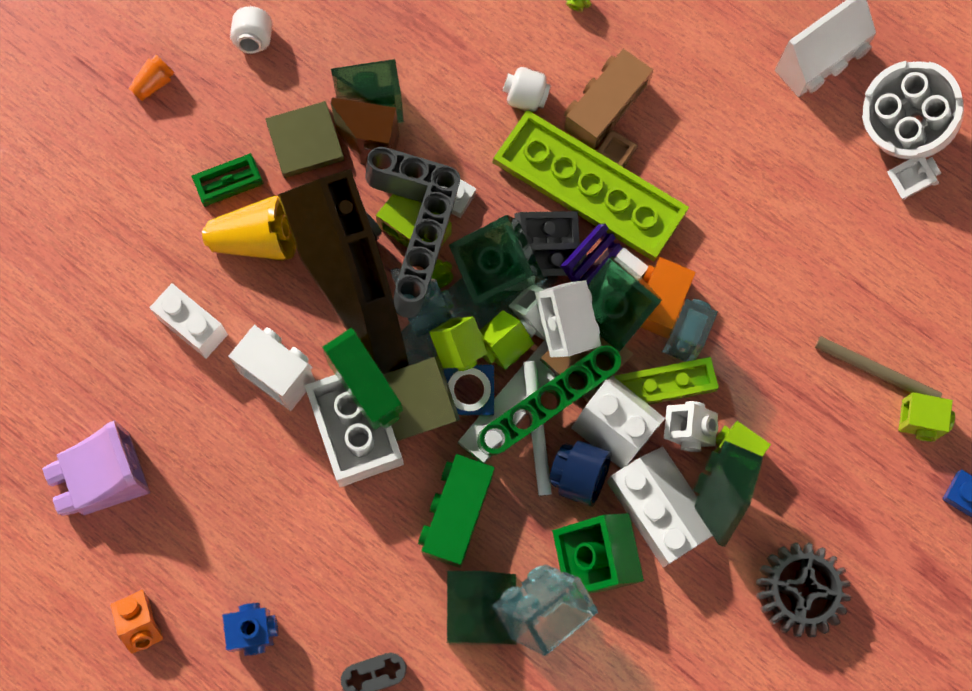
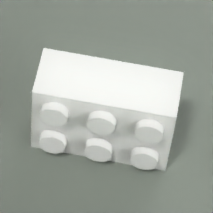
M336 375L304 385L336 481L340 487L404 465L392 427L383 429L380 426L374 430Z

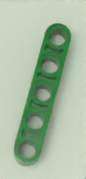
M609 345L596 348L485 426L477 437L479 449L486 455L496 456L510 448L616 373L621 365L619 352ZM597 355H605L609 358L611 362L609 371H603L597 367ZM576 373L583 378L584 386L582 390H575L569 385L568 378L570 374ZM549 392L556 397L557 405L555 409L549 410L542 405V393ZM522 411L528 415L530 424L527 429H519L514 425L513 415L515 412ZM488 431H496L501 435L502 445L500 448L492 449L486 445L485 435Z

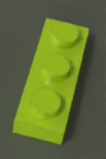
M711 357L614 376L648 405L716 392L719 389Z

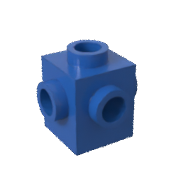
M260 603L240 605L239 612L222 614L227 651L244 650V656H252L266 653L265 647L274 645L273 637L278 636L276 615H270L269 609L260 608ZM255 624V631L250 635L249 628Z

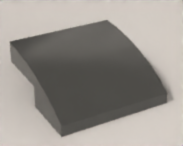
M578 211L514 213L518 248L526 277L567 276L560 266L582 243L579 242ZM586 254L572 268L573 271H575L582 264L583 260L586 258Z

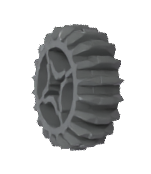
M798 543L791 544L790 551L785 546L779 548V557L774 554L767 557L772 567L767 565L760 567L761 573L767 576V578L756 580L758 586L765 587V591L757 593L756 596L760 600L767 599L768 604L761 607L763 613L771 610L774 612L769 619L771 624H776L782 620L781 632H788L793 625L795 637H801L805 629L809 638L816 636L817 629L822 634L828 633V623L833 626L840 624L836 613L844 615L848 611L840 602L851 600V595L842 593V589L849 587L851 582L840 580L839 576L844 574L846 569L841 567L835 570L833 565L838 560L836 556L825 560V548H819L814 554L813 544H805L802 550ZM801 562L800 570L796 571L794 580H779L782 571L788 564ZM815 569L824 577L827 587L817 582ZM805 583V587L809 588V592L814 593L802 597V592L798 593L797 588L794 587ZM779 593L785 594L790 598L792 611H795V614L791 613L784 606ZM813 600H827L824 609L819 615L810 619L806 618L807 610L811 609Z

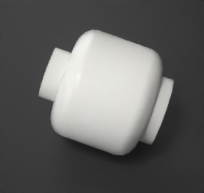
M253 6L237 10L233 15L230 38L232 43L242 52L248 54H255L265 50L271 40L273 22L270 15L264 10Z
M519 67L514 75L508 73L502 91L508 93L507 103L510 106L524 111L529 110L533 113L538 107H544L551 84L547 83L545 74L526 67Z

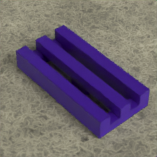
M606 224L597 225L560 266L571 282L586 280L587 286H589L622 250V246L619 243H614L615 236L612 233H607L609 228ZM601 238V243L592 251V253H589L583 260L582 264L575 271H573L572 268Z

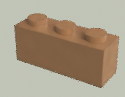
M622 49L616 57L612 55L606 61L602 68L603 73L598 79L592 78L583 91L585 95L579 102L574 100L564 113V116H566L564 129L594 150L650 84L653 69L625 49Z

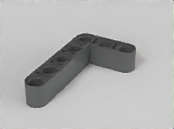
M377 147L370 151L367 159L365 179L370 187L422 203L393 297L397 314L402 317L411 318L418 315L423 308L457 197L460 175L450 166L390 148ZM431 212H437L440 215H434ZM422 239H429L432 242H425ZM413 266H420L424 270H416ZM404 294H411V295L415 296V298H414V299H408V298L404 297L403 295H404Z

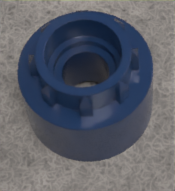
M579 440L575 445L563 444L554 459L549 482L551 485L559 488L560 496L593 507L606 480L612 453Z

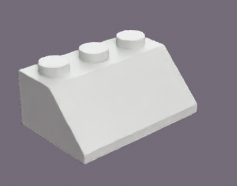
M867 0L844 1L789 40L774 71L797 97H800L807 91L810 93L815 92L824 84L827 76L830 74L837 76L848 66V61L854 57L857 60L862 58L872 48L870 42L875 36L876 30Z
M663 446L636 459L611 475L607 481V484L625 511L630 514V519L663 568L720 531Z

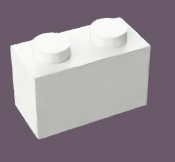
M586 280L569 282L535 292L550 357H568L602 346L599 337L600 329L595 320L592 307V295Z
M172 283L149 307L158 320L205 359L228 335L218 320Z

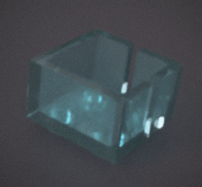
M545 564L531 570L527 578L521 582L523 586L520 588L512 587L506 590L501 595V599L492 606L512 640L543 656L549 654L599 612L579 577L564 571L561 573L560 570Z

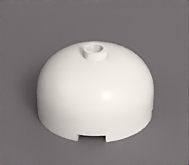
M903 61L886 68L872 81L865 93L866 97L862 116L869 136L885 153L908 160L926 158L940 152L955 138L964 117V101L956 79L942 66L930 61L929 63ZM915 116H922V117H923V120H922V122L920 123V121H919L918 119L914 118V117H915Z

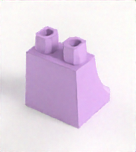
M115 420L107 423L80 443L57 454L58 460L42 469L45 479L51 487L66 482L68 492L53 497L56 512L61 516L77 512L87 515L150 494L130 434Z

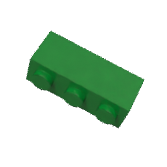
M458 454L455 455L453 463L446 462L441 476V480L446 482L442 494L435 493L429 512L434 513L433 520L430 526H423L418 540V545L423 546L421 550L422 555L461 568L493 478L495 467Z

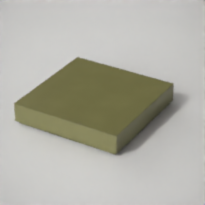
M326 101L265 118L283 178L344 161Z
M438 356L383 375L402 403L403 411L399 413L400 419L391 425L396 441L460 420Z

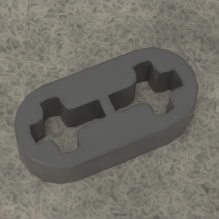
M385 653L352 664L343 671L341 686L344 691H357L355 686H348L347 680L352 678V672L355 670L358 671L359 675L371 673L373 678L362 683L363 689L360 691H379L394 686L404 679L407 671L406 663L398 654ZM391 659L394 664L399 663L401 667L400 670L396 671V678L391 680L389 675L377 677L375 672L386 667L385 661Z

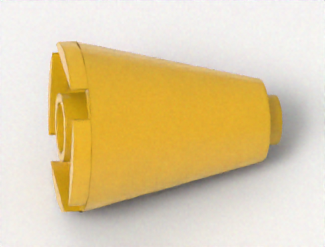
M276 195L211 219L202 230L204 245L209 247L214 253L286 260L292 259L296 251V245L290 233L281 202Z

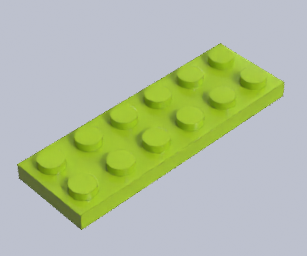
M529 110L525 112L493 158V164L570 211H578V216L596 227L599 224H606L609 228L607 230L608 234L612 233L616 239L654 262L689 209L687 205Z

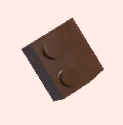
M332 97L331 107L336 131L361 164L367 166L368 154L374 148L386 147L396 150L399 130L395 107Z

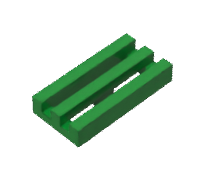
M251 153L191 175L204 207L264 184ZM248 165L250 166L249 169L243 170L233 175L229 174L227 176L220 178V180L209 183L207 185L202 186L201 184L203 182L227 174Z

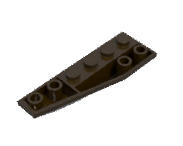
M351 169L314 180L278 194L300 259L346 330L351 327L353 328L383 375L408 366L409 362L385 269Z

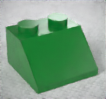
M629 513L604 514L552 530L566 598L644 582Z

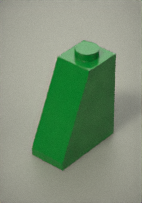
M352 327L322 347L328 365L374 430L380 426L383 429L388 428L400 419L399 413L403 411L402 403Z

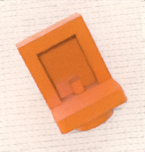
M143 589L110 604L117 635L130 653L147 649L151 645L163 640L162 632L155 624L148 596Z

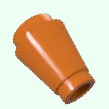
M155 55L151 60L147 59L128 89L143 101L146 97L148 98L171 82L170 77L175 72L160 57Z

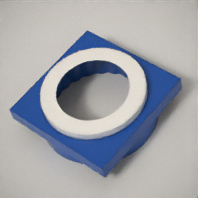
M476 365L465 371H458L457 368H444V375L458 415H494V365ZM463 375H475L482 381L484 394L477 403L464 404L456 398L454 386L456 381Z

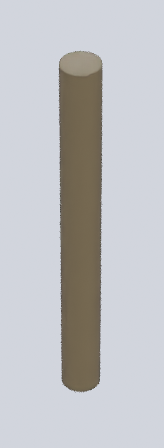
M822 336L819 337L815 345L816 349L910 393L915 392L942 397L941 392Z

